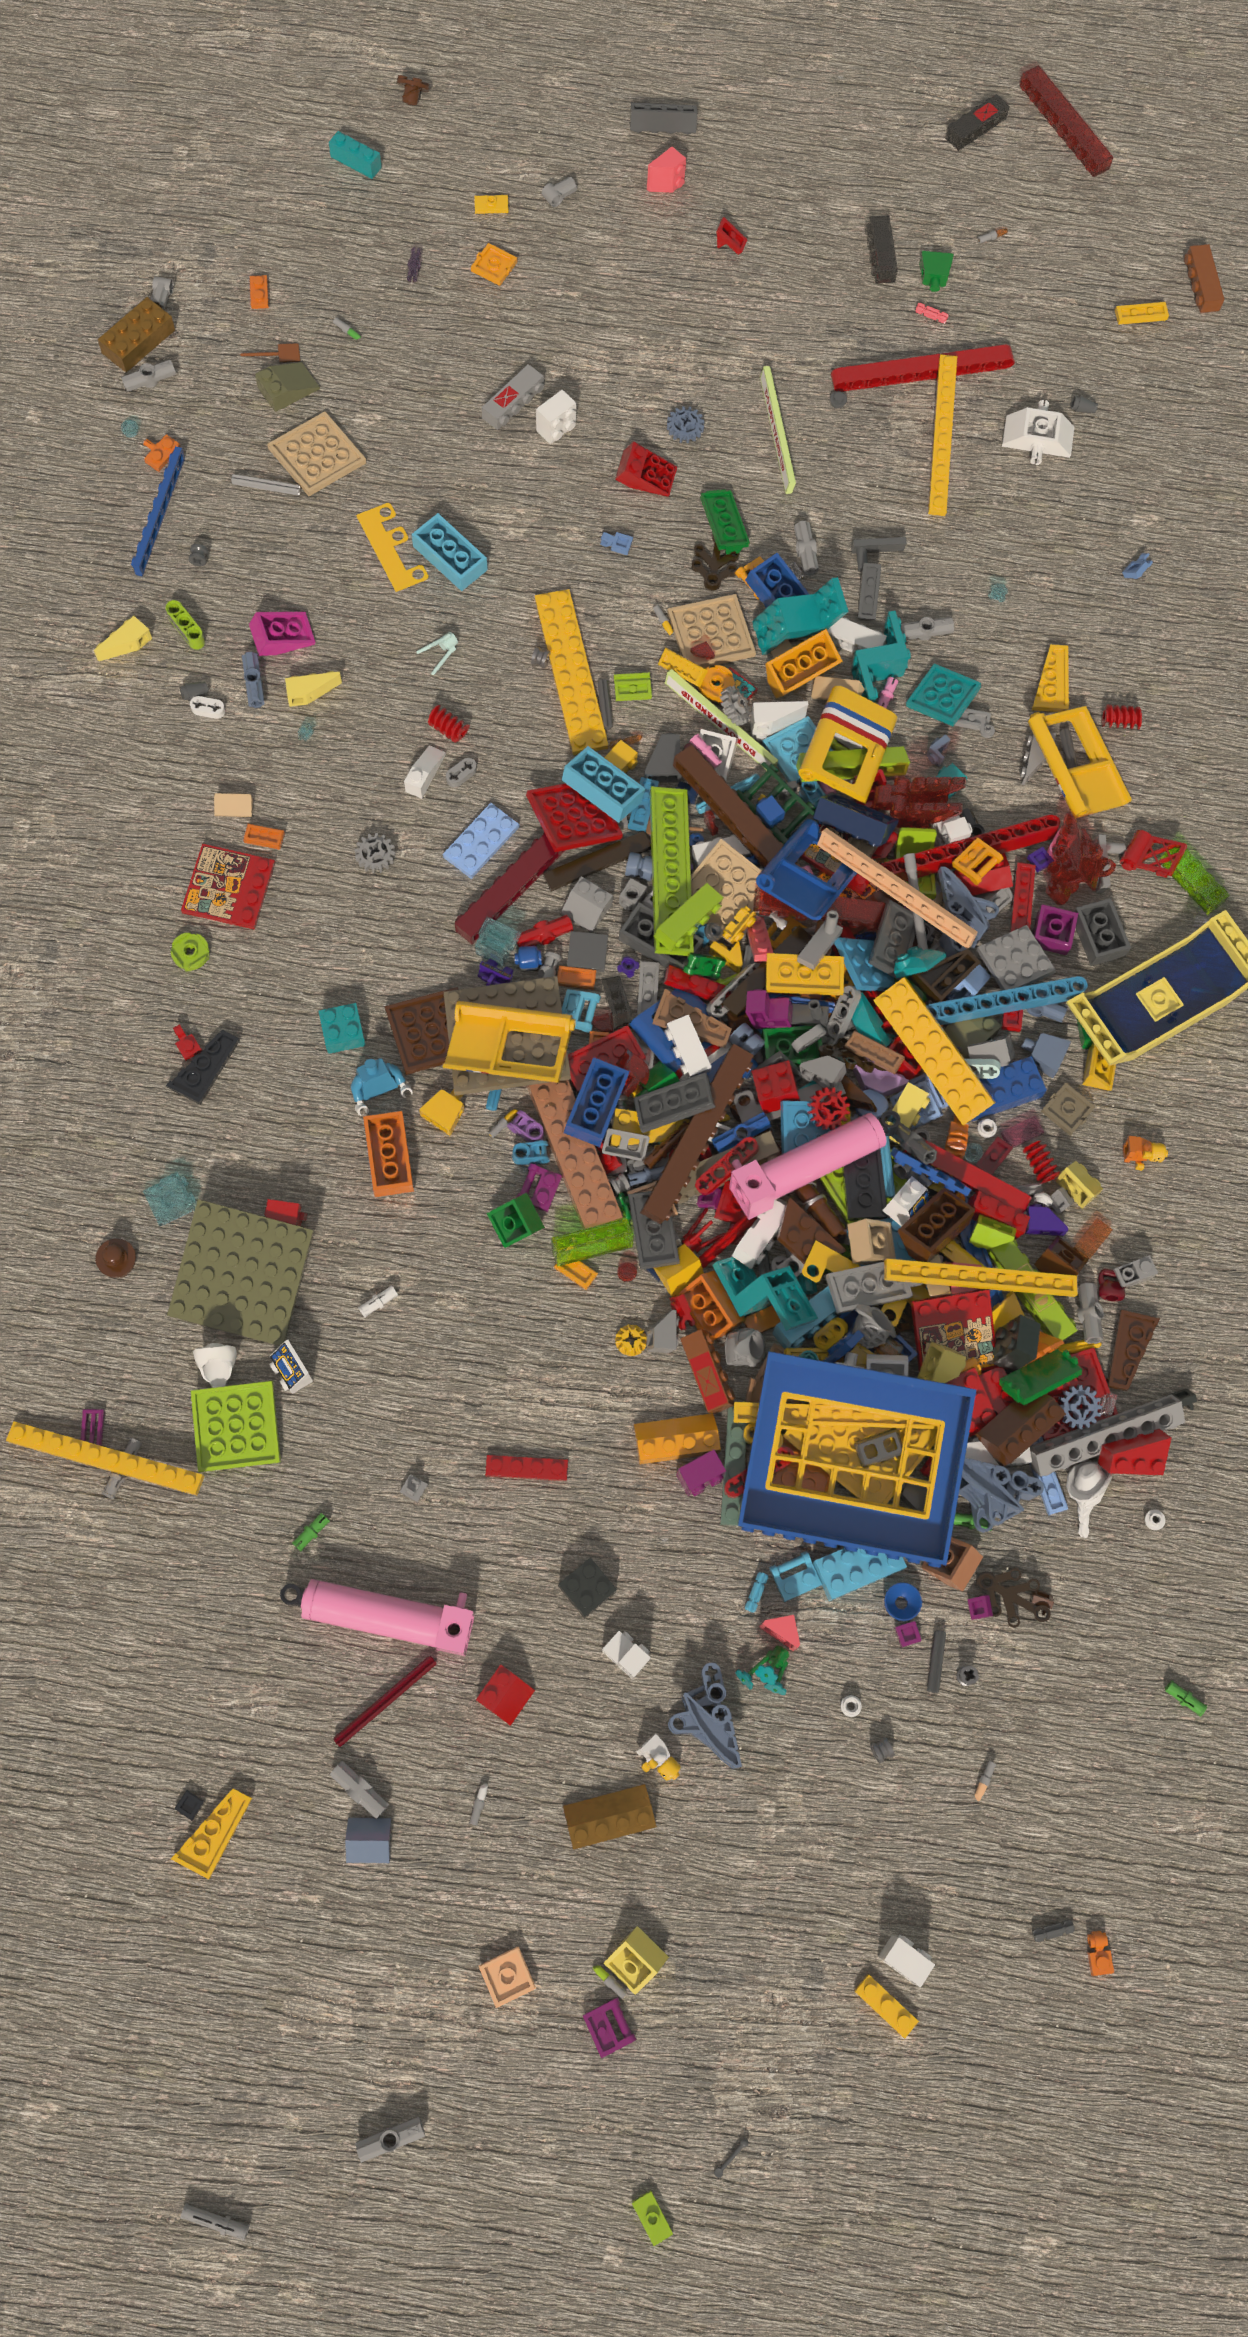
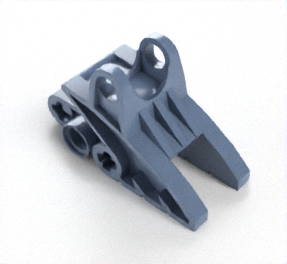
M940 867L938 874L941 886L935 883L936 897L942 892L945 909L978 931L971 946L975 948L983 934L990 927L988 920L998 915L999 908L994 902L973 897L967 887L947 867ZM986 907L993 908L995 913L987 912ZM937 928L942 933L939 944L945 950L947 958L967 949Z
M965 1458L959 1494L971 1503L974 1526L982 1533L990 1531L993 1525H1001L1004 1521L1024 1511V1508L1019 1504L1020 1499L1031 1500L1042 1494L1044 1490L1043 1483L1039 1479L1030 1477L1023 1471H1016L1010 1475L1009 1471L1003 1466L986 1462L981 1463V1461ZM1000 1472V1476L1003 1475L1002 1480H998L999 1477H996L997 1473ZM980 1518H985L988 1521L987 1528L980 1526Z
M707 1663L701 1670L703 1685L681 1696L686 1712L673 1715L669 1719L668 1728L673 1734L694 1736L709 1747L730 1768L742 1767L739 1752L736 1751L738 1750L736 1737L733 1736L735 1731L733 1722L730 1721L732 1720L731 1712L727 1706L721 1705L726 1696L721 1670L717 1664ZM708 1667H711V1670L716 1671V1674L713 1675L714 1682L718 1680L719 1683H714L708 1687L707 1683L711 1682V1678L705 1672L708 1671ZM711 1689H717L719 1691V1699H713L711 1697ZM704 1691L703 1698L697 1701L692 1698ZM714 1705V1708L711 1709L710 1713H708L705 1709L702 1708L705 1706ZM718 1710H720V1713L723 1712L724 1717L721 1718V1721H719V1718L716 1719L715 1714L718 1713ZM679 1718L683 1721V1728L681 1730L674 1727V1719Z

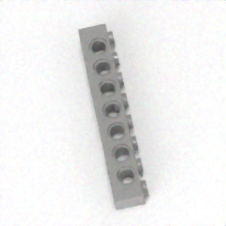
M1171 1394L1092 1423L1089 1428L1084 1426L1082 1429H1076L1030 1446L1031 1468L1038 1475L1047 1476L1054 1471L1069 1468L1070 1465L1085 1462L1097 1455L1100 1456L1103 1444L1124 1438L1126 1440L1137 1437L1138 1434L1146 1435L1153 1433L1154 1430L1159 1428L1162 1431L1176 1428L1178 1425L1185 1423L1182 1401Z

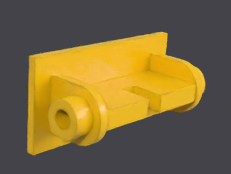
M747 906L741 908L734 917L739 923L736 925L730 921L723 930L722 936L727 940L730 937L729 941L731 944L738 943L744 936V930L747 927L750 928L756 921V913L753 911L750 914L751 909Z

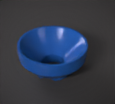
M897 1583L887 1590L884 1597V1606L892 1618L899 1621H908L916 1617L920 1612L922 1598L919 1591L913 1585ZM898 1597L906 1599L907 1606L904 1609H899L895 1605V1600Z

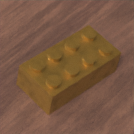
M146 297L97 340L101 353L127 373L175 331L172 316Z

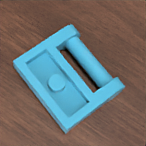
M567 989L562 1006V1014L572 1015L573 1019H576L575 1029L590 1032L593 1028L592 1020L597 1003L600 1002L601 996L596 993ZM585 1000H588L590 1003L585 1021L580 1022Z
M807 1551L802 1552L801 1556L781 1565L769 1567L784 1602L822 1585ZM803 1563L805 1564L807 1569L783 1580L781 1579V1573Z

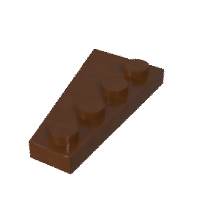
M1122 1309L1119 1311L1107 1382L1108 1387L1123 1391L1129 1389L1160 1318Z

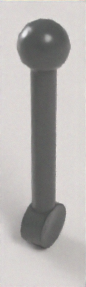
M742 2138L740 2145L720 2168L718 2167L714 2170L717 2178L723 2176L724 2169L743 2147L745 2148L749 2145L748 2139Z

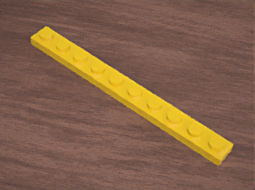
M941 354L938 365L928 514L945 516L947 513L957 356Z
M897 1259L884 1260V1280L1070 1297L1078 1295L1077 1276Z
M734 1402V1423H756L759 1403ZM786 1404L783 1423L806 1425L809 1404ZM816 1405L812 1425L906 1428L907 1421L905 1419L829 1405ZM913 1422L912 1426L914 1429H938L935 1425Z
M13 1421L6 1439L7 1442L196 1496H198L205 1477L203 1474Z

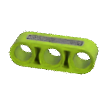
M169 601L166 604V612L172 625L192 649L199 650L203 648L205 639L201 628L179 601Z

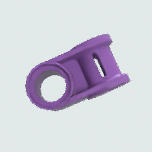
M518 1110L514 1120L507 1124V1127L513 1133L521 1136L528 1142L544 1140L542 1125L521 1110ZM533 1131L540 1132L538 1136L530 1135Z

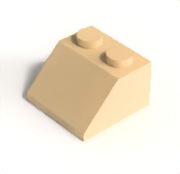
M863 1219L847 1224L853 1263L869 1265L884 1262L886 1259H896L891 1223Z

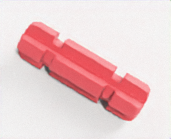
M918 303L916 307V313L921 315L923 313L924 316L933 320L938 319L943 324L948 319V313L943 311L940 313V310L930 306L925 307L923 303Z

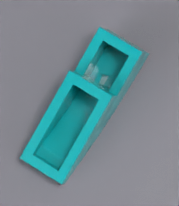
M861 992L860 1001L852 1016L855 1028L858 1033L887 1047L891 1041L881 1027L884 1023L863 992Z

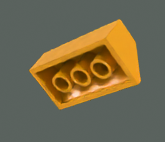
M827 629L765 663L767 681L775 698L788 694L843 662Z
M714 1414L634 1424L639 1464L698 1457L712 1450L719 1454L721 1451Z

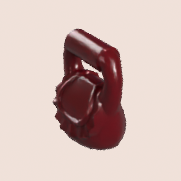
M1104 1268L1098 1275L1100 1285L1099 1296L1107 1301H1122L1125 1298L1126 1287H1121L1119 1281L1104 1280L1103 1276L1117 1278L1114 1270Z

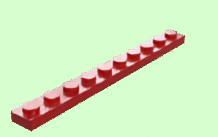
M1017 863L1010 932L1026 925L1030 929L1036 865ZM1018 996L1020 1000L1024 1001V997ZM1023 1010L1003 1013L1001 1030L1020 1032L1022 1029Z

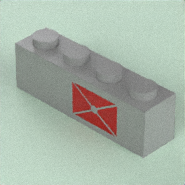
M528 364L482 406V419L497 430L505 426L513 415H517L525 404L530 403L532 398L543 390L544 376Z

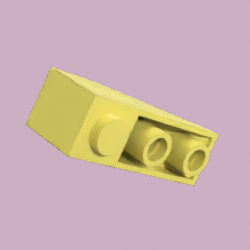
M133 616L126 620L118 630L113 631L104 642L99 643L94 649V653L98 661L140 650L152 637L149 629Z
M329 671L323 674L312 673L307 676L285 678L289 706L308 705L342 683L340 671Z

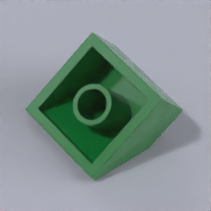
M527 1193L486 1213L504 1248L545 1228Z

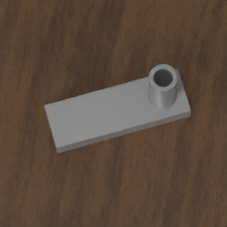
M1099 834L1091 842L1096 893H1104L1111 886L1107 853L1124 854L1126 845L1125 843L1106 842V835Z
M831 910L827 913L826 920L798 955L797 962L812 970L819 964L843 930V927L837 925L839 915L836 911Z

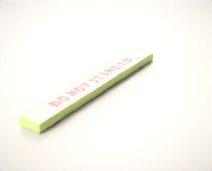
M764 366L760 376L785 493L791 494L796 480L770 366Z
M671 669L667 672L665 684L723 734L737 738V746L758 764L761 765L765 762L768 765L772 763L775 767L777 766L778 759L742 728L736 726V723H732L730 718L728 719L721 710L674 670Z

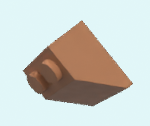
M951 1537L947 1565L941 1564V1568L932 1567L924 1561L921 1568L946 1585L963 1592L983 1556L972 1545Z

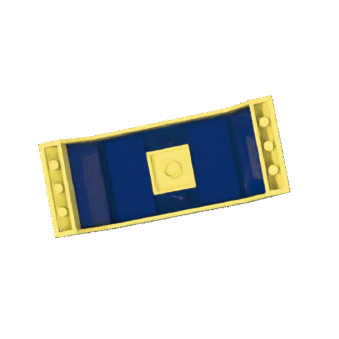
M1225 910L1212 917L1189 937L1099 989L1077 995L1067 1001V1005L1109 1066L1133 1060L1226 1006L1248 989V940Z

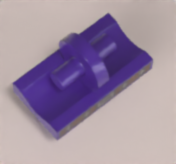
M489 959L487 962L482 961L480 963L477 977L486 982V986L511 983L514 970L509 967H504L503 970L497 968L498 963L495 960Z

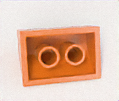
M714 1270L701 1274L679 1292V1294L685 1295L692 1311L690 1315L695 1320L697 1330L703 1329L710 1332L714 1341L733 1331L746 1320L744 1316L740 1317Z

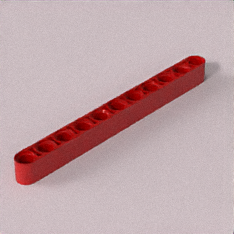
M1010 345L941 353V355L957 356L956 376L1007 369L1015 363ZM940 354L836 368L831 372L833 387L835 391L844 392L937 379Z
M1052 814L915 853L917 878L938 873L940 867L954 868L952 862L977 838L1000 854L1053 839L1058 832L1061 822L1060 818ZM904 857L880 864L903 881H908Z

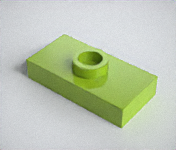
M651 2190L632 2201V2205L653 2246L673 2235Z

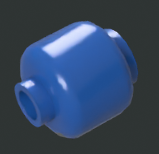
M521 946L518 949V953H514L515 965H519L522 971L537 970L539 965H542L541 950H538L536 946Z

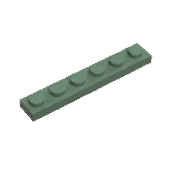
M734 1406L727 1409L724 1456L726 1472L723 1476L720 1525L738 1526L743 1494L737 1498H730L725 1494L724 1486L729 1479L745 1470L746 1441L743 1438V1431L747 1423H734ZM740 1477L738 1478L740 1482L737 1485L730 1484L728 1489L730 1492L734 1491L737 1493V1488L743 1485Z

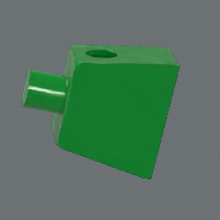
M922 251L919 262L921 280L923 285L930 286L932 292H938L940 287L946 286L954 254Z
M659 1061L639 1080L643 1090L635 1096H641L680 1082L674 1071Z

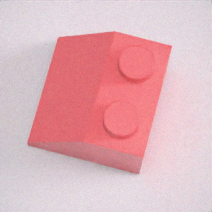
M670 147L648 165L647 190L649 192L673 193L676 189L683 186L685 182L686 158L675 148Z

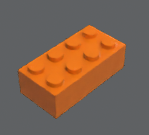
M397 1111L363 1116L375 1197L414 1192L403 1112Z

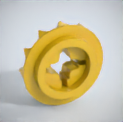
M628 1324L621 1327L617 1332L615 1343L622 1354L636 1356L644 1351L647 1345V1336L644 1330L637 1325ZM630 1332L633 1338H637L634 1341L633 1348L630 1342L625 1341L628 1339Z

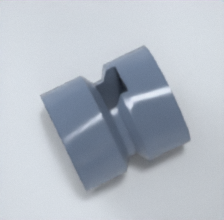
M630 852L625 876L634 878L640 876L642 880L651 881L652 857L646 855L643 858L641 854Z
M747 1023L740 1025L728 1040L732 1045L735 1044L753 1055H756L765 1044V1041L758 1034H753L754 1030Z

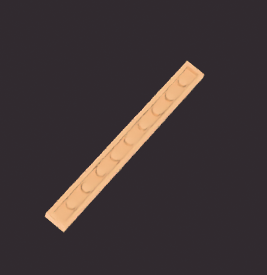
M828 828L822 831L817 844L819 847L965 948L972 946L978 931Z

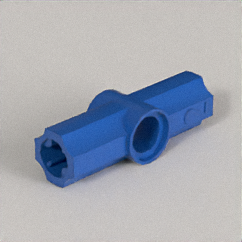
M762 1112L713 1138L712 1142L717 1152L721 1153L735 1147L743 1140L736 1134L738 1128L746 1130V1138L761 1133L770 1128L771 1125L765 1113Z

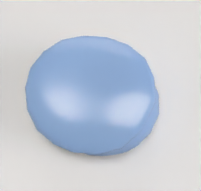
M864 1090L863 1092L875 1104L877 1112L855 1108L856 1113L860 1117L867 1113H872L877 1119L881 1118L882 1114L888 1110V1101L877 1091Z

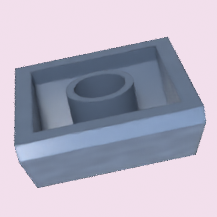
M348 1818L345 1838L346 1863H390L391 1818Z

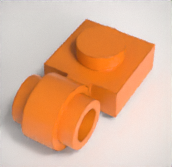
M1101 1931L1091 1932V1934L1087 1935L1089 1947L1095 1950L1094 1952H1087L1091 1975L1098 1976L1114 1973L1111 1950H1103L1104 1946H1108L1106 1933Z

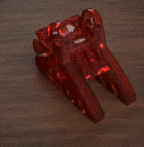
M898 777L895 778L894 785L875 787L872 806L878 810H890V816L899 819L897 828L931 829L932 824L951 819L962 813V803L948 804L947 802L949 794L958 792L966 787V777H916L912 782L907 778Z
M1067 812L1065 815L1064 825L1061 826L1060 836H1058L1055 844L1056 847L1053 849L1052 855L1055 861L1051 862L1047 867L1050 879L1046 887V894L1056 905L1065 904L1070 894L1078 890L1079 883L1085 882L1092 891H1095L1098 878L1107 877L1116 869L1114 861L1102 856L1103 848L1093 842L1085 828L1080 827V824L1071 812ZM1069 859L1068 864L1063 865V863ZM1106 865H1111L1108 870L1103 871Z

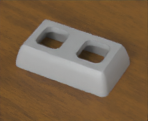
M608 1128L602 1153L642 1161L645 1158L650 1138L642 1134ZM612 1134L621 1136L618 1147L609 1146L608 1144ZM630 1138L639 1139L638 1149L635 1151L627 1149Z

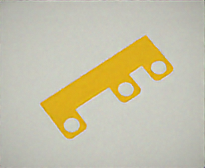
M385 503L356 515L395 592L428 579L429 576L422 565L406 570L394 546L408 540L404 528L397 527L387 532L385 531L381 522L396 516L390 503ZM387 507L391 510V514L388 517H383L380 515V510ZM400 531L404 537L402 540L396 541L392 538V534ZM417 569L422 570L424 573L423 578L415 579L412 576L413 571Z
M815 1241L802 1269V1274L814 1282H819L825 1268L832 1272H838L861 1266L822 1243ZM815 1265L819 1269L818 1276H810L807 1273V1267ZM908 1299L883 1305L881 1309L883 1313L887 1309L895 1312L896 1319L891 1321L894 1327L897 1326Z

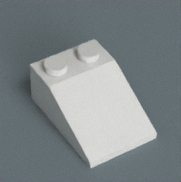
M808 701L753 703L750 717L751 737L762 742L764 739L806 717Z
M701 729L699 736L708 746L712 747L711 750L722 760V763L714 770L727 781L738 739Z

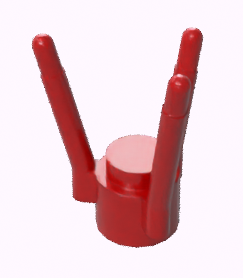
M708 1208L704 1209L681 1241L692 1252L695 1250L698 1253L702 1248L717 1241L725 1234L722 1233L700 1244L702 1240L699 1236L713 1221L710 1220L697 1233L694 1230L708 1212Z

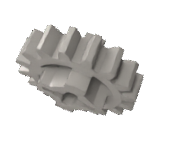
M735 686L723 689L720 699L723 701L721 705L724 707L723 711L725 715L727 714V718H731L732 723H736V726L747 723L750 720L749 715L751 713L748 710L750 708L747 705L748 700L746 697H743L744 694H740L739 689H736Z
M375 833L374 837L368 834L367 839L361 838L362 843H356L357 849L354 850L356 862H359L360 868L365 866L366 872L372 869V873L375 874L378 869L382 873L383 867L389 869L388 863H394L393 858L396 857L395 847L391 845V839L386 840L384 834L381 838L378 837V833Z

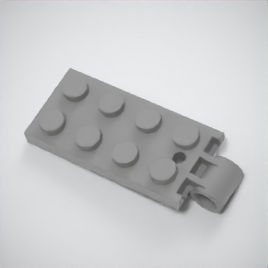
M884 1262L828 1273L826 1275L837 1314L853 1311L860 1304L872 1307L912 1298L913 1294L910 1287L923 1284L884 1280Z

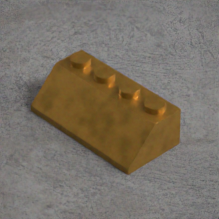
M645 1784L563 1806L573 1850L657 1827Z

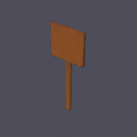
M298 343L278 344V352L240 354L242 357L279 356V362H300Z

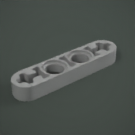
M760 963L747 965L708 1003L706 1010L709 1016L719 1018L728 1012L721 1005L717 1009L718 1012L714 1013V1006H719L725 1000V994L728 991L732 993L738 987V981L740 979L745 980L753 972L752 968H757Z
M855 986L844 987L843 996L840 995L825 1029L826 1034L822 1037V1045L829 1042V1045L833 1046L837 1044L839 1038L844 1037L861 998V991L857 990ZM842 1007H845L847 1010L844 1017L841 1014ZM836 1023L839 1025V1032L837 1034L834 1032V1025Z

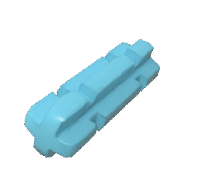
M762 1572L757 1574L756 1582H754L748 1597L749 1601L745 1605V1610L752 1613L757 1609V1602L760 1601L765 1588L764 1584L768 1580V1575Z

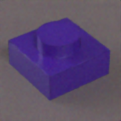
M1041 847L1027 857L1030 864L1036 865L1035 870L1037 873L1054 862L1044 847Z

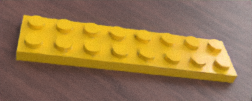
M903 977L874 999L876 1005L962 1125H965L996 1103L906 977Z

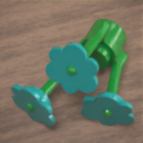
M776 1646L773 1651L769 1650L766 1656L748 1673L746 1671L741 1672L738 1669L735 1674L742 1684L746 1685L750 1690L753 1688L751 1676L755 1673L763 1683H766L764 1684L766 1689L773 1693L786 1695L787 1690L783 1688L780 1682L788 1665L786 1660L790 1656L789 1652L781 1646ZM769 1660L770 1666H764L763 1664ZM774 1667H781L778 1675L774 1672Z

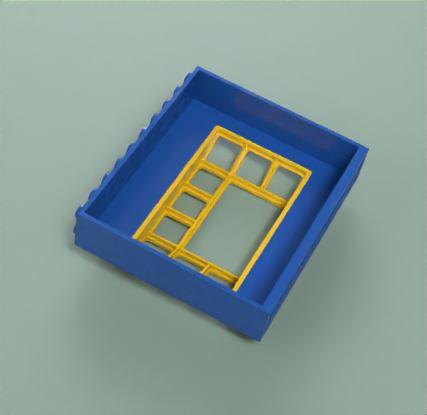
M768 1351L738 1526H741V1530L747 1532H754V1529L762 1530V1534L774 1536L775 1533L782 1534L783 1538L795 1540L796 1537L803 1538V1542L816 1544V1541L824 1543V1546L837 1548V1545L845 1547V1550L853 1552L863 1549L866 1551V1554L878 1556V1553H884L887 1555V1558L899 1560V1556L908 1559V1562L920 1564V1560L926 1561L932 1567L941 1568V1564L947 1565L976 1389ZM787 1399L810 1403L805 1426L783 1423ZM816 1404L905 1419L907 1422L898 1473L892 1474L808 1458L807 1452ZM913 1422L938 1427L934 1450L915 1447L909 1444ZM782 1429L804 1432L800 1456L777 1452ZM908 1452L927 1455L933 1458L928 1481L904 1475ZM776 1460L799 1463L795 1486L772 1483ZM806 1464L831 1469L827 1492L802 1488ZM838 1470L864 1475L860 1498L834 1494ZM871 1476L896 1481L893 1503L891 1505L866 1499ZM904 1482L927 1487L923 1512L899 1506L902 1484Z

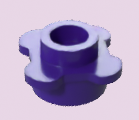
M625 956L621 965H618L617 970L631 978L640 965L633 958Z

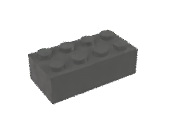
M639 902L619 931V941L651 960L658 962L665 968L671 965L683 970L684 966L688 964V956L655 953L653 910ZM694 934V953L699 954L703 947L704 939Z

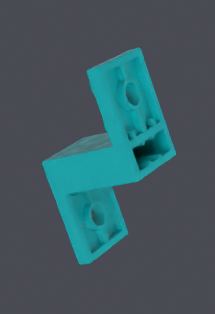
M837 577L830 579L814 594L777 598L752 621L753 629L756 632L758 646L761 649L762 655L769 654L785 639L814 636L825 629L828 630L849 611L839 578Z
M896 611L888 612L883 629L884 635L887 636V645L856 650L851 666L853 679L859 680L865 689L861 696L874 703L876 698H878V692L876 687H873L872 682L885 680L888 677L904 676L905 670L908 668V660L911 658L910 650L906 648L905 633L901 631V619L897 617Z
M734 1257L726 1258L713 1264L740 1317L763 1310L772 1305L786 1331L812 1323L818 1319L790 1266L762 1274L757 1278L753 1269H750Z

